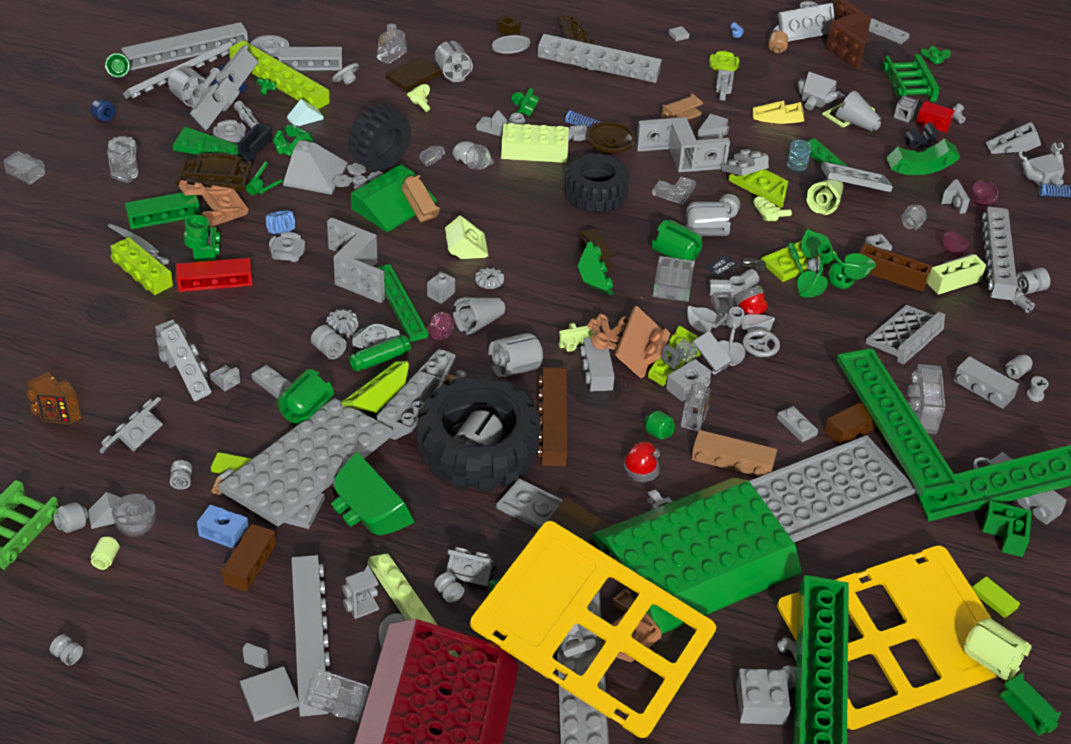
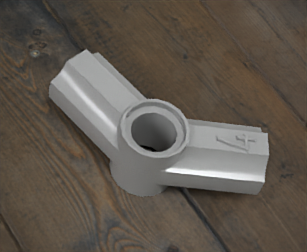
M751 269L740 276L731 277L730 280H709V295L728 296L730 299L740 300L743 298L745 291L759 282V276L755 270Z

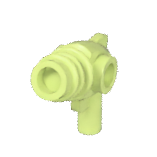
M422 84L408 92L407 95L413 103L419 104L426 112L430 110L427 99H425L430 91V87L427 84Z
M761 196L756 197L754 200L755 207L766 221H777L779 217L792 215L791 209L781 210Z

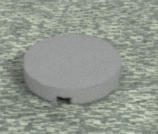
M235 120L221 121L217 124L218 126L213 128L214 137L231 143L239 142L246 135L245 125L241 122L239 124Z

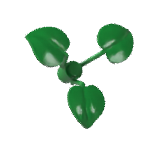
M807 229L802 239V253L808 259L819 256L820 266L818 274L814 271H806L799 276L797 281L799 295L811 298L822 294L826 290L828 280L826 277L821 276L823 264L830 263L833 258L842 267H845L844 274L853 280L866 277L875 268L876 263L871 258L857 253L847 255L845 263H843L837 254L833 253L830 240L826 236Z

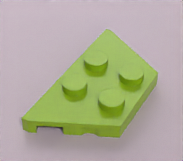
M765 169L743 176L729 175L730 182L757 196L765 198L781 208L783 207L788 185L787 180Z

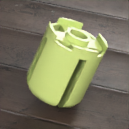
M983 619L969 632L965 641L964 652L969 658L1001 679L1010 681L1019 671V665L1024 655L1028 656L1032 645L994 620Z

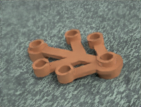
M599 314L596 320L591 319L587 326L594 333L591 337L593 346L599 350L609 348L616 353L619 345L610 341L620 344L622 337L617 335L624 333L629 318L622 317L618 322V326L610 330L608 318L604 314Z

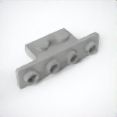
M178 324L161 331V336L193 400L198 401L210 395L212 391L205 379L208 377L206 374L208 368L204 361H200L198 357L200 353L197 346L186 340Z
M157 397L154 401L152 399L148 400L142 407L144 410L140 413L136 411L129 418L130 422L128 424L122 423L115 430L116 434L113 437L108 435L101 442L103 447L99 452L103 454L119 439L133 452L163 425L151 413L161 401V398Z

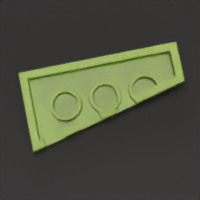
M679 326L668 345L673 349L680 348L683 350L685 358L680 360L675 370L664 363L661 358L658 359L650 369L648 378L662 386L667 384L669 374L701 355L697 347L693 348L691 346L692 342L699 337ZM667 352V357L669 359L672 355L670 352Z

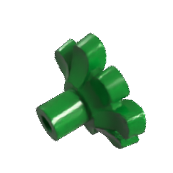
M257 79L256 83L262 88L260 94L266 95L268 90H276V83L270 82L268 79Z

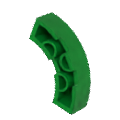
M946 139L927 148L924 152L897 147L887 156L890 168L895 172L905 175L931 174L952 165L960 158L956 146Z

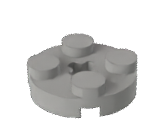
M292 232L281 233V236L277 238L276 236L272 237L269 242L271 257L273 259L290 260L291 262L298 261L299 257L305 252L304 239L302 240L300 235Z

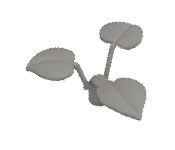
M688 306L687 318L690 325L701 333L711 331L712 327L717 328L727 319L728 326L732 328L729 342L722 340L718 343L732 360L729 364L730 366L738 365L745 356L744 346L741 343H733L735 329L741 325L742 329L746 330L747 333L754 330L770 332L775 319L766 315L749 314L744 316L743 309L732 307L729 314L725 313V316L718 322L717 314L710 309ZM758 335V336H753V338H763V337H764V336H760V335Z

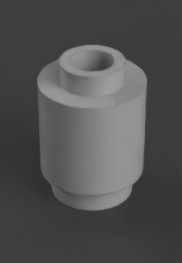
M1018 355L1006 364V373L1013 379H1019L1031 370L1032 360L1027 355Z

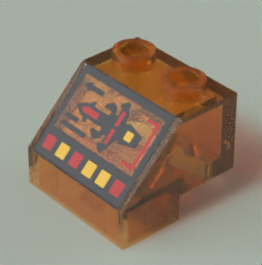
M47 372L27 381L28 390L26 393L32 402L30 409L34 416L38 415L43 422L72 424L81 420L76 392L66 380L58 383Z

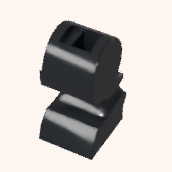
M929 122L924 126L923 134H920L915 128L909 130L904 135V140L911 149H916L921 145L922 147L931 146L936 143L938 130Z

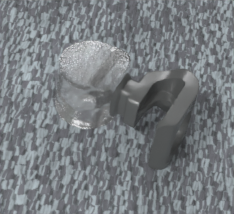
M684 339L678 343L675 349L666 345L663 348L661 360L675 370L681 359L686 363L691 361L696 356L698 349ZM667 352H670L672 355L669 359L667 357Z

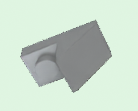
M497 110L492 118L483 116L477 123L476 130L502 137L503 124H509V122Z
M958 179L954 180L945 190L941 204L953 203L961 214L966 213L970 199Z

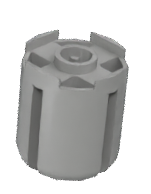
M446 41L438 46L435 51V61L444 76L452 82L465 80L464 78L469 72H472L473 64L463 47L455 41H450L449 44Z
M180 67V69L177 68L172 71L168 78L169 90L187 106L194 108L203 95L198 86L205 79L189 67Z
M692 202L686 210V228L699 233L701 236H728L731 223L729 222V202Z
M525 333L491 342L488 355H492L494 366H491V368L498 377H507L536 370L540 367L543 359V349L539 340L533 334Z
M485 410L475 411L469 415L454 436V439L473 446L496 444L502 438L503 425L500 419L493 415L485 426L484 422L487 420L490 412Z

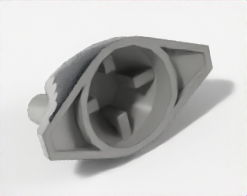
M369 324L361 328L358 333L353 334L352 345L366 349L392 338L400 337L398 330L382 324Z

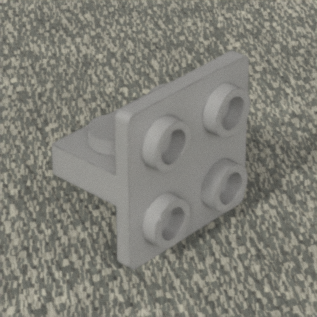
M455 547L454 551L448 550L450 558L446 572H451L458 580L488 587L492 568L496 566V562L491 560L492 556L476 552L474 556L471 555V551Z

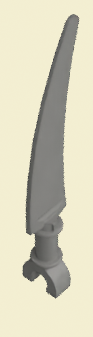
M108 224V227L125 238H131L163 266L169 264L167 258L159 257L157 255L159 251L141 237L118 226Z

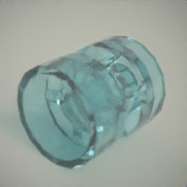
M794 140L791 142L787 160L789 168L796 171L807 169L812 149L809 142L804 140Z

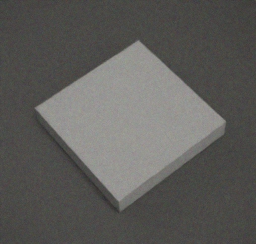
M284 666L240 681L241 689L254 722L299 707V701Z

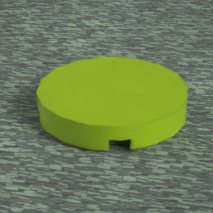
M718 51L714 55L711 54L709 58L710 67L716 71H735L739 67V58L734 57V54L731 52Z

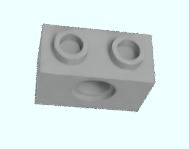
M694 359L668 375L666 389L683 402L709 386L711 371Z

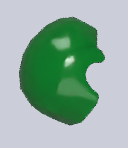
M839 263L831 265L828 281L832 286L839 289H848L853 286L855 280L848 278L844 274V267Z

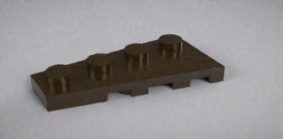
M559 14L558 21L566 39L595 45V40L587 35L588 32L585 29L581 28L580 22L574 15Z

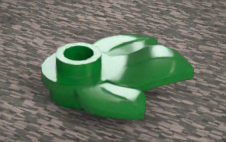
M934 46L928 50L921 49V54L929 58L934 64L942 63L951 54L950 50L939 51Z

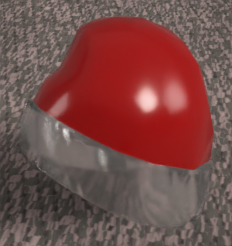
M760 285L741 291L733 296L735 305L743 309L744 313L748 315H761L768 308L764 290Z
M644 441L635 444L624 457L623 465L627 474L639 482L654 480L660 472V465L657 460L660 456L659 450L654 448V445L650 442Z

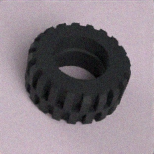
M378 104L369 107L368 110H364L361 113L362 115L356 118L355 124H352L351 133L348 135V150L352 158L374 172L388 170L395 163H398L401 160V156H404L405 150L409 146V139H411V127L408 119L388 105Z
M589 153L588 155H581L579 158L576 157L568 164L565 171V196L571 204L577 205L581 210L586 209L588 212L595 211V213H600L601 211L608 212L610 209L614 210L627 199L630 178L629 170L623 162L620 163L619 159L612 158L610 155Z

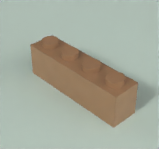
M699 430L693 448L692 460L761 477L772 472L777 449Z

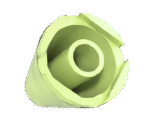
M828 179L813 184L807 192L809 207L815 213H822L823 215L833 213L840 203L844 187L843 182Z

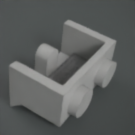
M368 565L365 571L348 576L346 578V585L342 586L344 595L347 598L343 600L344 607L347 612L352 613L354 619L379 610V606L373 598L378 596L377 590L374 587L378 585V581Z

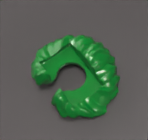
M290 124L286 125L284 131L287 136L296 137L292 143L285 140L281 130H278L273 138L275 148L280 155L283 153L292 156L299 140L313 143V137L308 132Z

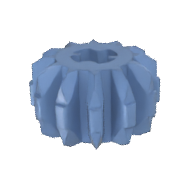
M281 210L266 216V228L270 233L280 234L290 232L295 228V216L291 211Z

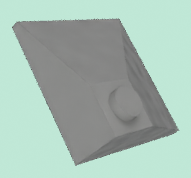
M299 140L293 150L283 186L332 195L337 186L333 183V179L336 175H343L348 162L316 143Z

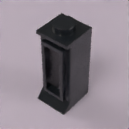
M256 124L238 142V156L242 157V160L254 163L257 154L269 142H272L271 127Z

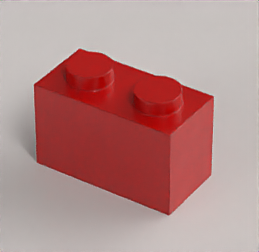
M925 101L919 110L916 124L925 126L931 122L937 130L947 133L952 124L955 110Z

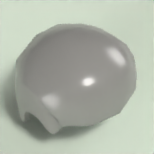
M470 141L457 143L452 151L456 161L461 159L464 164L473 163L479 157L476 145Z

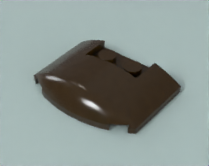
M222 153L197 154L198 158L189 160V156H186L176 179L177 185H179L180 180L187 181V184L195 185L196 182L202 183L204 187L208 188L214 185L232 188L239 192L245 189L252 162L248 161L247 164L242 161V157Z

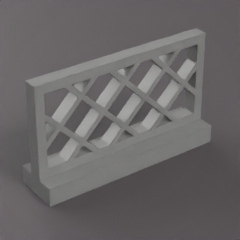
M906 305L866 339V344L897 356V362L905 364L944 329L945 314L938 312L932 315ZM907 312H909V313H911V314H914V315H907V316H905V314H906ZM913 320H916V321H917V322H914V323H908V321H913ZM904 321L903 324H895V322ZM910 328H919V329H918V330H912V331H911ZM899 329H907V331L898 332ZM894 330V332L885 333V331ZM907 336H909L908 339H901V338H900V337H907ZM887 338H897V340L888 341ZM875 339H884V341H876ZM899 345L898 349H895V348H893V347H890V346Z

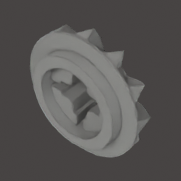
M486 267L485 270L480 269L476 273L475 281L482 288L494 289L503 284L504 274H501V271L495 270V268L489 269Z

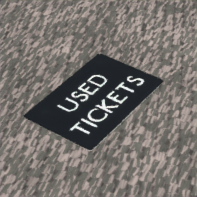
M724 255L704 268L720 277L739 264Z

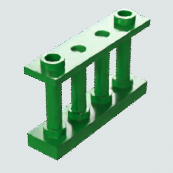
M915 54L913 61L906 63H892L889 56L885 57V61L882 63V70L889 79L899 100L906 95L926 94L930 102L937 101L940 88L921 54ZM909 68H911L913 71H899V72H897L896 69H909ZM903 77L918 78L916 80H901ZM921 85L923 88L906 89L905 86Z

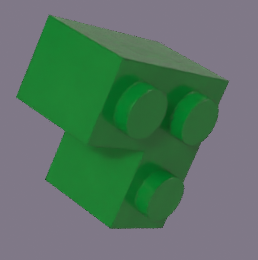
M990 501L984 516L982 532L1002 536V552L1023 557L1030 538L1032 510Z

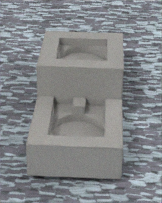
M578 624L573 626L561 643L565 658L587 651Z

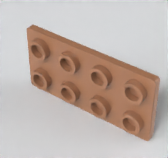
M636 306L632 310L616 351V356L637 376L643 378L648 366L661 358L670 332L666 328L661 331V328Z

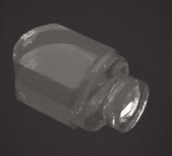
M432 146L422 151L419 159L426 166H429L440 160L442 155L445 154V150L442 146Z

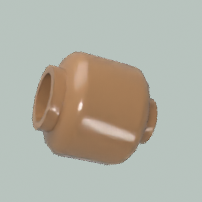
M781 30L771 33L768 43L769 49L775 53L786 51L789 40L788 35Z

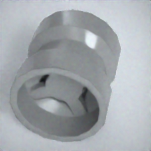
M178 460L172 464L170 485L173 488L186 489L190 486L192 465L189 462Z
M451 572L440 575L435 581V588L440 593H443V598L447 603L457 601L464 594V588L460 583L456 582V578Z
M61 634L51 643L50 653L60 657L63 663L70 666L80 659L83 648L76 642L72 643V639L66 634Z

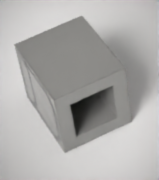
M903 96L896 106L894 118L909 123L915 114L918 100Z

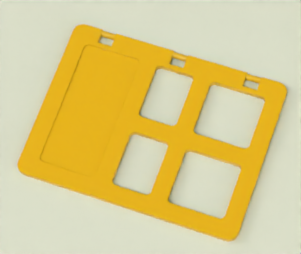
M552 521L545 522L470 621V626L474 631L498 644L500 648L546 678L552 679L561 685L563 689L608 718H612L623 725L622 727L640 738H646L650 735L716 631V625L712 620ZM609 577H613L638 594V597L617 626H612L587 609ZM653 604L693 627L696 631L676 663L667 661L631 637ZM575 624H580L605 641V645L582 676L577 675L552 657ZM497 630L506 636V639L502 641L494 636L493 633ZM620 652L627 654L664 679V682L642 714L636 713L597 686ZM555 669L567 676L565 680L553 674ZM619 709L627 714V719L624 720L614 713L615 710Z
M934 546L922 550V552L910 554L868 568L865 571L835 579L837 581L849 582L848 613L863 637L848 643V661L872 654L897 694L894 697L861 709H855L848 699V729L855 730L998 677L969 658L964 652L965 641L972 628L979 621L992 618L946 548ZM924 557L926 561L924 563L918 564L915 560ZM868 576L870 581L860 582L859 578ZM878 584L883 585L906 623L885 631L877 630L855 592ZM799 593L782 597L777 604V608L796 642ZM910 639H916L939 675L940 680L913 688L889 650V647Z

